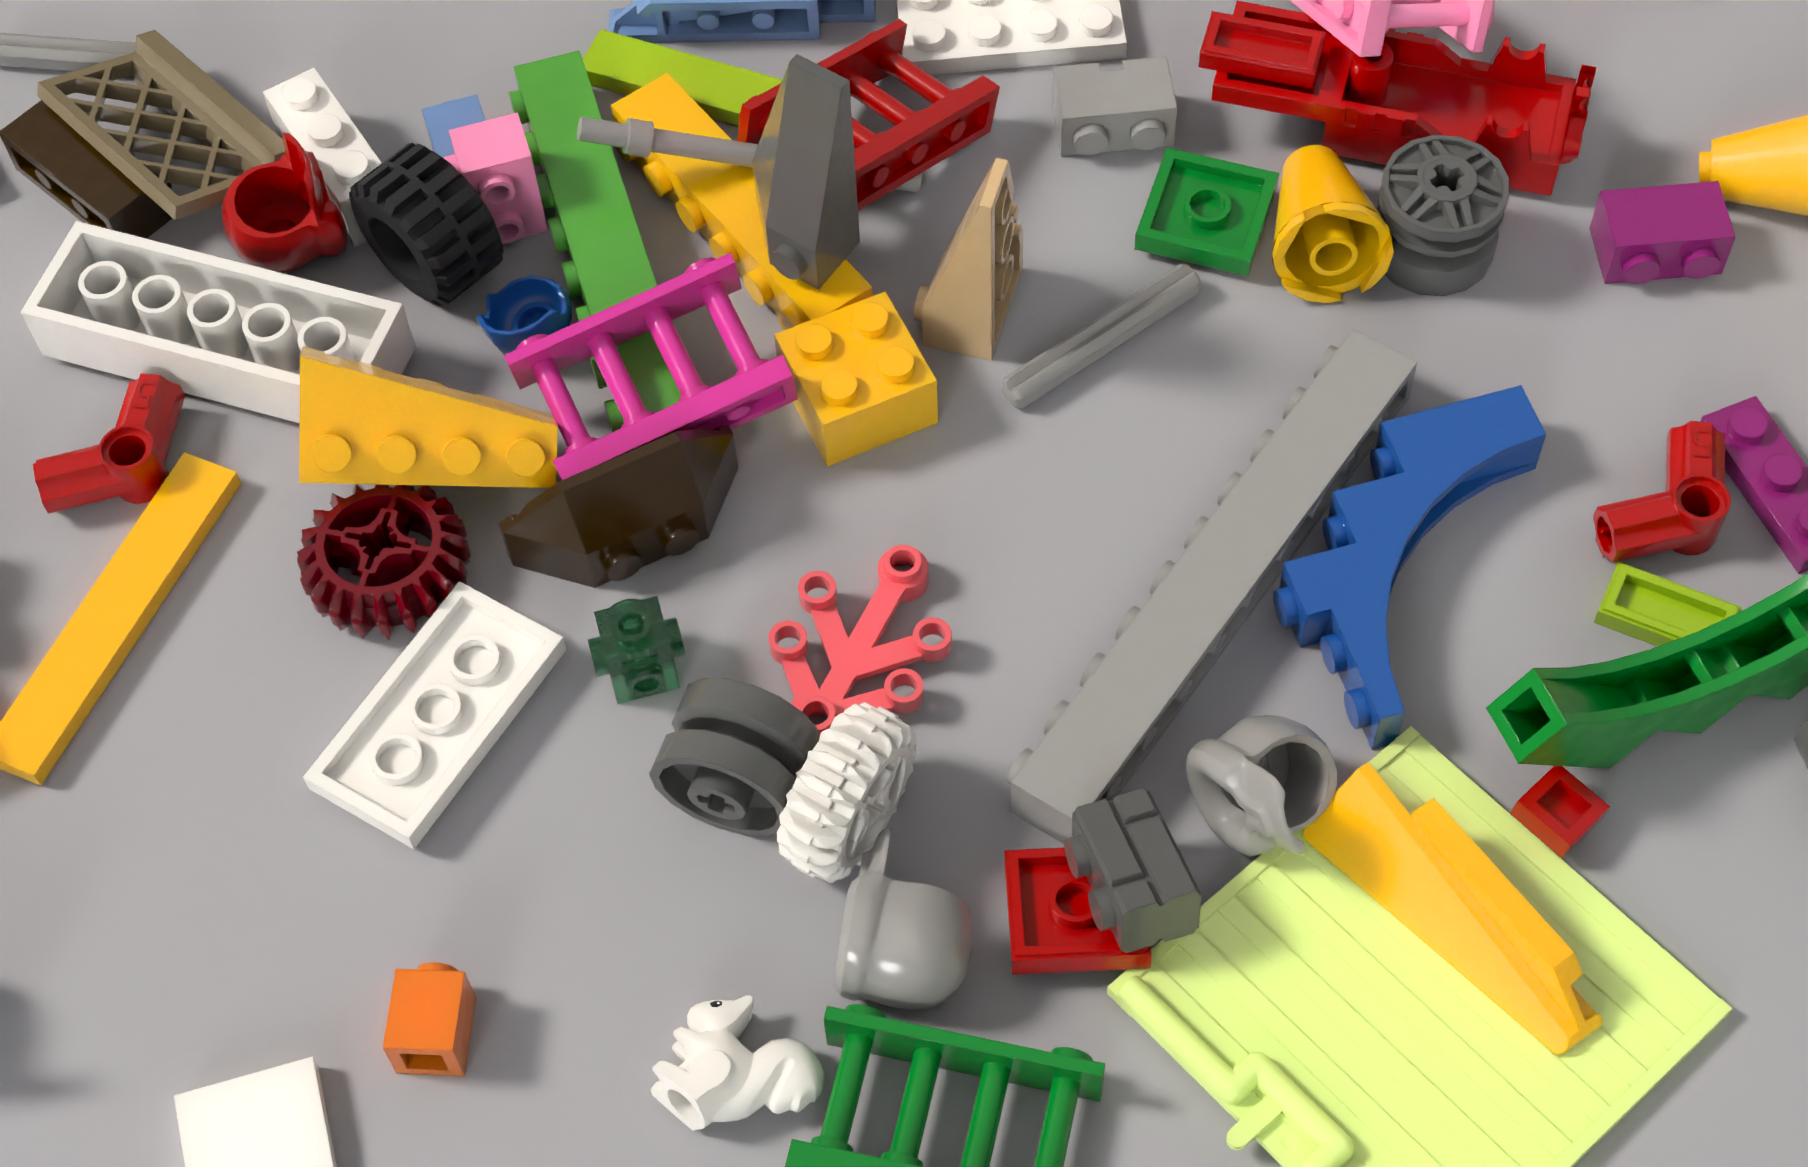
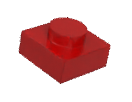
M1553 766L1516 802L1510 815L1559 857L1563 858L1602 820L1610 806L1563 766Z

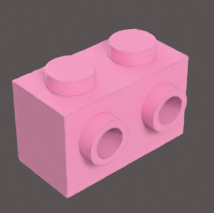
M518 113L449 130L455 154L445 156L444 159L453 165L479 194L495 221L502 244L547 232L548 227L532 156Z

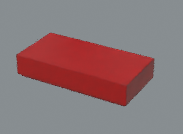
M1212 11L1199 53L1198 67L1313 89L1324 48L1326 32Z

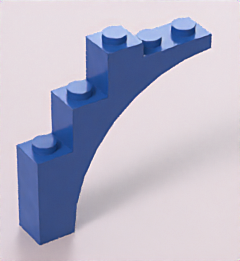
M1522 385L1381 422L1376 448L1370 452L1371 468L1376 480L1333 491L1328 518L1323 519L1322 522L1323 535L1329 550L1283 563L1279 589L1273 591V602L1277 617L1283 627H1292L1300 648L1320 643L1326 668L1331 674L1338 673L1345 687L1344 705L1348 719L1355 729H1363L1371 750L1388 746L1398 737L1405 714L1390 668L1386 628L1389 597L1398 573L1421 539L1455 507L1493 484L1536 469L1546 432Z

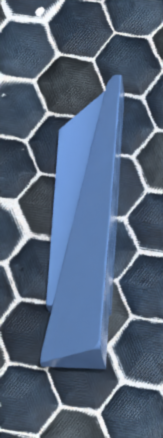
M635 0L626 8L610 10L608 31L650 43L820 39L821 23L876 22V0Z

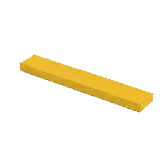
M185 452L182 454L0 721L1 770L41 786L242 484L236 471Z

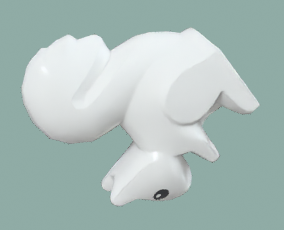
M745 995L737 1000L704 1001L691 1007L687 1014L689 1029L678 1027L673 1032L677 1042L673 1044L672 1050L684 1062L680 1066H676L663 1060L658 1061L652 1067V1070L660 1079L651 1088L652 1095L692 1131L704 1129L712 1122L738 1121L747 1118L764 1105L776 1114L789 1110L798 1113L810 1102H815L823 1090L825 1074L822 1064L814 1052L803 1042L789 1038L771 1040L753 1053L741 1044L738 1038L752 1019L751 1011L754 998L750 995Z

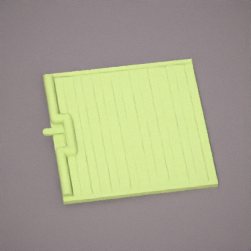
M1412 726L1370 760L1369 764L1376 770L1410 815H1412L1414 810L1435 798L1571 948L1583 972L1572 986L1592 1009L1600 1014L1603 1024L1599 1029L1562 1055H1556L1304 840V828L1292 832L1296 838L1304 842V854H1293L1279 847L1270 852L1262 853L1201 906L1199 928H1197L1194 934L1164 942L1162 939L1151 949V968L1127 969L1107 987V994L1237 1121L1227 1133V1145L1231 1149L1238 1151L1244 1149L1255 1139L1282 1167H1573L1707 1037L1733 1009L1510 815L1509 812L1425 740Z

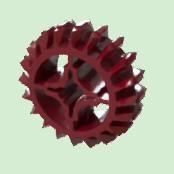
M354 484L353 495L347 498H342L332 493L330 502L332 510L313 509L314 518L312 520L315 527L301 530V542L304 548L297 551V564L301 571L302 577L300 581L305 594L310 595L315 610L322 617L330 616L333 625L337 626L340 631L353 625L355 633L364 639L374 627H378L381 635H384L389 640L394 626L404 624L405 628L415 634L416 619L423 615L430 618L437 610V604L445 600L459 581L467 584L466 578L468 573L465 565L470 563L471 551L468 541L465 539L467 532L463 520L459 519L458 515L455 514L453 505L446 497L437 499L435 491L429 485H424L415 490L413 485H396L392 488L389 485L376 484L375 488L365 490L360 484ZM409 531H415L432 541L431 546L418 545L416 538L408 537ZM339 567L351 569L353 575L360 576L359 584L350 583L338 576Z

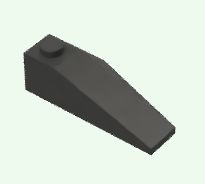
M796 54L788 64L752 163L757 203L770 264L783 276L792 280L799 279L819 290L860 243L850 83L848 79Z

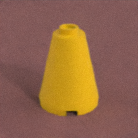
M1808 114L1711 139V151H1699V183L1719 181L1724 201L1808 216Z
M1309 145L1296 150L1286 159L1282 170L1272 248L1273 267L1281 279L1282 285L1290 294L1305 301L1321 303L1342 301L1341 293L1360 287L1361 293L1372 288L1388 271L1394 254L1389 226L1336 152L1322 145Z

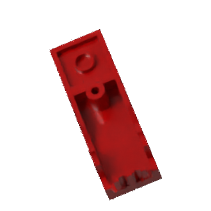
M1243 1L1236 2L1233 15L1326 32L1324 48L1313 89L1217 71L1212 87V101L1326 122L1322 146L1332 149L1338 156L1384 165L1388 163L1393 152L1411 140L1431 135L1459 136L1482 145L1500 160L1509 177L1510 189L1547 196L1552 195L1560 164H1567L1573 159L1578 158L1583 138L1582 134L1588 115L1587 109L1597 67L1582 65L1576 83L1574 78L1547 74L1546 44L1540 43L1534 50L1523 51L1512 45L1511 38L1505 37L1491 62L1486 63L1459 57L1437 37L1433 39L1418 33L1395 32L1396 29L1391 28L1385 34L1381 56L1359 57L1306 13Z

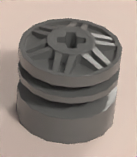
M1431 135L1411 140L1393 152L1383 169L1378 207L1376 208L1389 226L1392 236L1394 254L1388 271L1384 274L1391 282L1418 295L1447 296L1466 291L1484 278L1494 258L1499 238V228L1503 223L1504 211L1509 199V177L1497 157L1480 144L1459 136Z

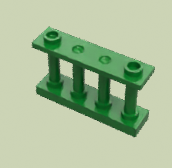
M851 1004L846 1006L845 1009L827 1006L823 1018L827 1045L842 1048L820 1136L813 1137L811 1143L796 1139L791 1140L785 1167H923V1162L918 1159L939 1068L980 1077L960 1167H990L1008 1083L1050 1091L1034 1167H1064L1078 1097L1101 1101L1105 1063L1093 1061L1089 1054L1074 1048L1057 1047L1048 1052L889 1019L880 1010L867 1005ZM870 1054L911 1062L890 1151L882 1153L881 1158L853 1152V1147L848 1144Z

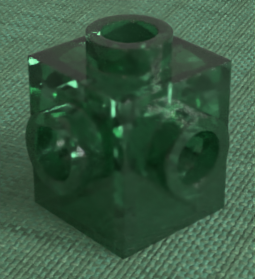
M657 596L642 600L625 599L613 604L610 608L594 612L600 636L587 640L596 675L600 677L610 674L617 704L680 688L674 657L685 655V649L676 617L663 619Z

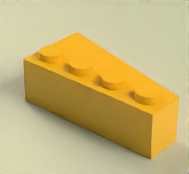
M302 347L300 354L299 483L550 488L556 484L557 469L553 460L557 458L558 425L552 414L477 393L474 395L443 386L441 383L422 378L408 377L383 370L375 365L360 361L354 362L325 354V352Z

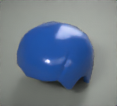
M530 275L509 282L497 293H489L486 296L485 317L484 315L477 316V321L490 341L500 352L506 355L516 350L522 341L538 334L550 335L570 326L572 303L567 291L553 279Z

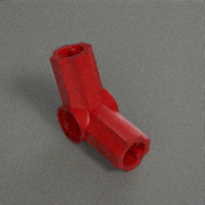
M140 373L138 379L129 382L115 428L103 436L99 445L36 460V463L33 464L35 482L47 513L118 496L124 501L133 504L150 502L169 475L165 461L185 399L181 386L166 380L161 375Z
M1689 421L1683 426L1670 428L1666 439L1665 492L1596 508L1593 515L1596 532L1595 540L1603 558L1607 557L1614 563L1668 550H1674L1684 555H1700L1714 545L1731 504L1730 493L1725 487V434L1717 431L1713 423Z

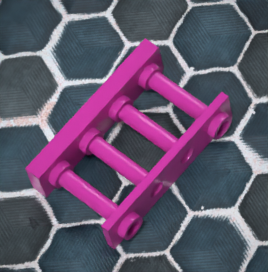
M731 253L717 259L713 257L701 259L690 265L685 273L550 335L538 334L522 341L516 350L503 355L520 390L537 382L552 416L557 422L561 435L568 447L564 455L553 460L562 480L671 433L699 428L713 430L721 425H729L730 429L733 430L798 400L793 375L783 355L769 361L767 359H760L728 296L742 289L736 263ZM705 305L738 369L734 377L713 387L703 384L672 321ZM650 331L681 394L678 403L656 413L647 411L616 347ZM591 357H594L625 421L621 429L599 439L590 437L560 374V371Z

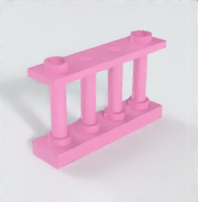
M1289 0L1359 57L1381 56L1384 37L1389 28L1439 27L1471 52H1483L1487 30L1490 28L1494 16V0Z

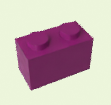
M1719 181L1600 191L1589 227L1604 284L1622 282L1640 284L1658 279L1681 277L1699 279L1710 275L1722 274L1736 238Z

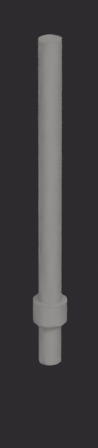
M580 117L577 127L578 141L622 147L623 154L648 157L650 152L753 167L752 160L758 144L657 129L654 128V124L651 121L628 118L626 123ZM922 173L897 187L896 190L917 193L921 186Z

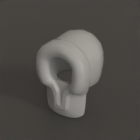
M1262 715L1245 718L1217 740L1205 739L1198 742L1191 748L1186 759L1187 780L1199 811L1208 826L1220 841L1231 849L1247 856L1270 852L1277 847L1293 854H1304V842L1296 838L1292 832L1312 824L1326 810L1333 799L1337 787V769L1326 743L1306 725L1282 716Z
M885 828L879 833L872 849L863 853L859 877L851 882L848 890L840 934L834 986L841 997L852 1001L868 999L883 1005L906 1010L930 1009L950 998L957 991L967 974L972 954V919L965 902L957 895L945 889L924 883L892 880L886 877L887 856L892 828Z

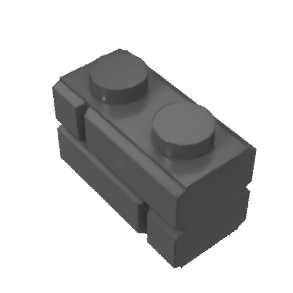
M1145 788L1117 795L1111 802L1103 799L1078 806L1072 812V837L1064 840L1065 854L1073 876L1076 879L1084 876L1087 877L1092 888L1088 893L1090 910L1094 922L1100 931L1111 929L1120 950H1123L1125 953L1153 946L1159 939L1167 942L1195 933L1200 923L1201 892L1150 791H1147Z

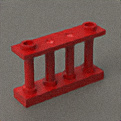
M897 19L877 31L870 32L863 39L817 63L848 79L850 83V97H854L894 125L893 128L886 132L876 134L852 117L853 143L856 148L854 150L858 211L991 131L1000 86L984 75L962 88H955L954 90L902 56L907 23L901 19ZM891 75L932 103V105L924 110H917L915 112L874 83ZM781 83L760 95L751 97L742 104L739 114L737 141L759 144Z

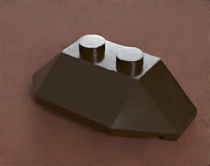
M729 425L717 426L713 430L699 428L677 431L557 482L528 502L519 514L509 515L498 523L512 565L596 588L610 581L625 580L633 576L640 568L669 555L678 556L690 551L697 543L709 538L737 473L738 461L734 434Z

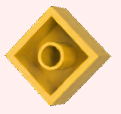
M886 291L774 334L776 356L783 355L793 375L798 400L793 401V404L827 467L938 423L937 380Z

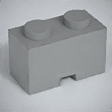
M1167 56L1122 60L1121 69L1100 71L1099 62L1053 67L1052 105L1061 157L1075 155L1091 156L1107 152L1152 150L1174 146L1177 104Z

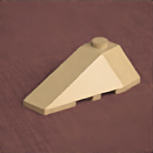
M1001 158L994 160L940 258L930 286L922 284L919 288L914 307V319L922 321L923 346L992 361L1023 269V229L1021 224H1016L1019 209L1018 204L1012 203L1014 185L1009 160Z

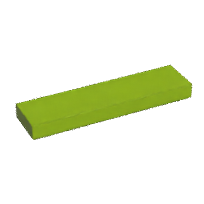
M603 29L599 30L583 58L591 85L629 95L668 73L711 119L739 126V114L742 104L751 97L760 95L777 86L783 80Z

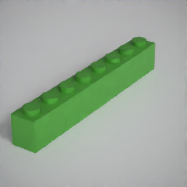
M580 50L513 66L518 90L508 92L513 113H518L521 124L528 123L530 129L529 132L524 134L532 156L533 165H541L543 174L536 175L543 210L554 207L557 217L547 219L556 253L568 251L570 261L561 263L570 298L579 295L582 297L584 306L575 308L577 320L581 321L657 286L612 147L577 140V127L580 117L602 120ZM650 331L616 346L647 411L656 413L678 403L681 394ZM591 357L590 361L598 389L608 387L594 357ZM614 398L604 401L611 432H615L621 429L625 421Z

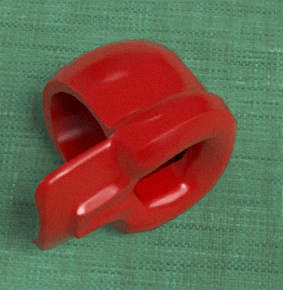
M282 132L285 153L281 159L252 167L239 175L230 185L222 204L224 230L237 255L252 266L276 272L295 270L320 255L327 257L337 256L346 250L349 241L345 221L338 206L329 199L323 173L314 153L306 151L296 138L287 132Z

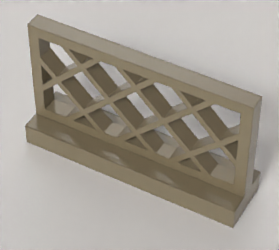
M156 30L136 35V50L134 53L38 82L37 96L175 221L223 204V199L230 185L238 176L215 173L216 166L233 168L241 175L252 167L278 161L285 153L281 137ZM133 75L134 82L138 86L114 82V80ZM80 93L96 97L94 102L68 98L66 95ZM106 98L137 103L136 109H130L104 103ZM147 105L161 107L167 110L171 115L148 112L145 110ZM98 121L130 126L128 133L104 129L98 124ZM140 128L172 134L170 140L139 135L138 133ZM181 135L199 138L207 146L180 142ZM132 152L165 158L163 164L138 160L132 155ZM174 159H180L207 165L205 171L174 166L173 162ZM167 183L200 189L178 196L167 186Z

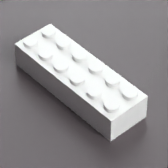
M78 221L74 223L20 312L43 356L134 380L139 378L140 373L161 375L166 380L180 385L184 393L299 423L300 354L303 346L346 360L375 365L383 370L401 375L416 348L402 303Z

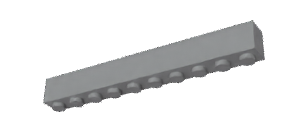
M1355 329L1351 330L1339 348L1331 345L1326 349L1316 366L1314 381L1307 390L1298 387L1294 391L1284 409L1282 416L1284 420L1274 432L1267 429L1260 436L1250 457L1252 463L1243 475L1234 472L1226 481L1218 498L1217 504L1219 506L1209 519L1201 516L1194 523L1185 540L1184 549L1186 550L1178 561L1173 563L1168 560L1160 568L1150 588V594L1152 595L1141 609L1133 606L1125 614L1116 631L1115 639L1117 641L1105 656L1099 652L1088 663L1080 680L1082 688L1070 703L1062 700L1053 709L1044 727L1045 737L1036 749L1032 751L1026 748L1016 758L1007 776V783L1010 784V812L1064 844L1066 838L1072 837V812L1078 806L1103 799L1111 802L1115 796L1121 793L1281 574L1283 563L1292 559L1330 507L1333 491L1344 488L1374 447L1378 439L1381 422L1394 419L1409 399L1417 361Z

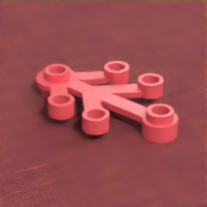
M897 545L881 556L878 562L879 586L849 638L836 607L837 589L834 578L824 571H812L800 579L798 584L800 605L806 612L811 614L831 666V670L820 689L805 658L808 653V640L805 628L798 622L787 620L777 623L769 632L770 653L775 661L782 664L794 697L791 704L801 710L807 717L816 714L828 717L823 723L815 725L819 736L822 731L831 727L834 717L844 713L845 709L853 704L860 705L866 702L876 708L881 706L890 712L895 711L903 714L917 710L924 699L923 680L917 672L907 668L891 672L885 679L884 688L846 697L855 681L922 660L938 662L946 658L952 649L950 626L944 620L935 617L925 618L918 622L911 636L876 646L900 602L913 601L919 598L928 587L927 559L919 550L912 546ZM897 565L913 566L910 570L904 572L893 569ZM814 588H823L828 591L825 596L820 598H813L807 595ZM931 634L939 635L943 638V641L937 645H927L921 640ZM789 637L799 641L792 648H782L778 645L782 639ZM902 685L911 686L915 689V692L907 697H900L893 693L895 688Z

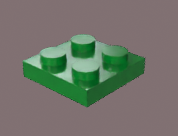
M1166 147L1135 234L1134 249L1249 276L1277 191L1279 173Z

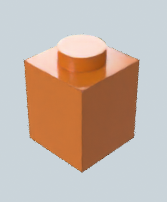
M435 962L423 963L418 966V969H395L383 1050L396 1073L465 1076L476 1004V996L465 971H458L453 966Z

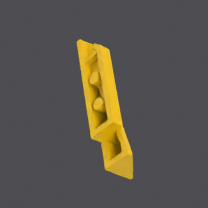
M1367 762L1359 767L1339 788L1326 810L1312 824L1304 828V840L1554 1054H1564L1602 1026L1603 1021L1600 1014L1596 1013L1572 986L1583 974L1575 953L1435 798L1414 810L1412 815H1410L1376 770Z

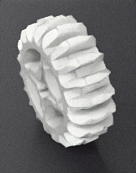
M866 702L860 705L853 704L845 709L844 713L834 717L831 727L821 732L816 746L812 751H808L807 760L801 770L796 772V781L792 789L786 794L787 804L779 815L781 825L777 830L779 854L789 860L791 865L814 879L819 877L829 883L849 876L855 865L861 866L863 853L872 849L879 833L886 828L891 816L897 812V804L901 796L906 792L905 785L913 772L912 762L917 755L916 732L911 729V726L904 723L898 718V715L881 706L876 708Z

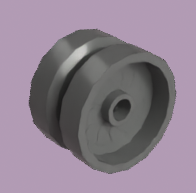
M702 678L688 684L672 720L675 732L665 736L649 773L655 789L680 810L719 829L750 836L777 834V830L781 825L779 815L787 804L786 794L792 789L796 781V772L801 770L807 760L808 751H812L819 741L820 736L817 727L801 710L780 696L755 685L727 678Z

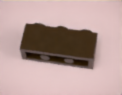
M42 100L0 130V137L16 170L81 222L147 239L173 219ZM167 183V186L172 189V184Z

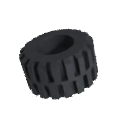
M408 143L350 187L349 199L354 217L371 249L398 281L427 302L440 307L448 305L503 260L502 253H504L499 231L490 211L479 194L453 165L421 144Z

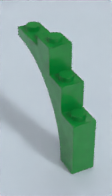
M1808 573L1741 612L1698 632L1650 650L1610 661L1574 667L1532 668L1489 704L1486 709L1518 764L1610 769L1657 731L1701 734L1749 695L1791 699L1808 686Z

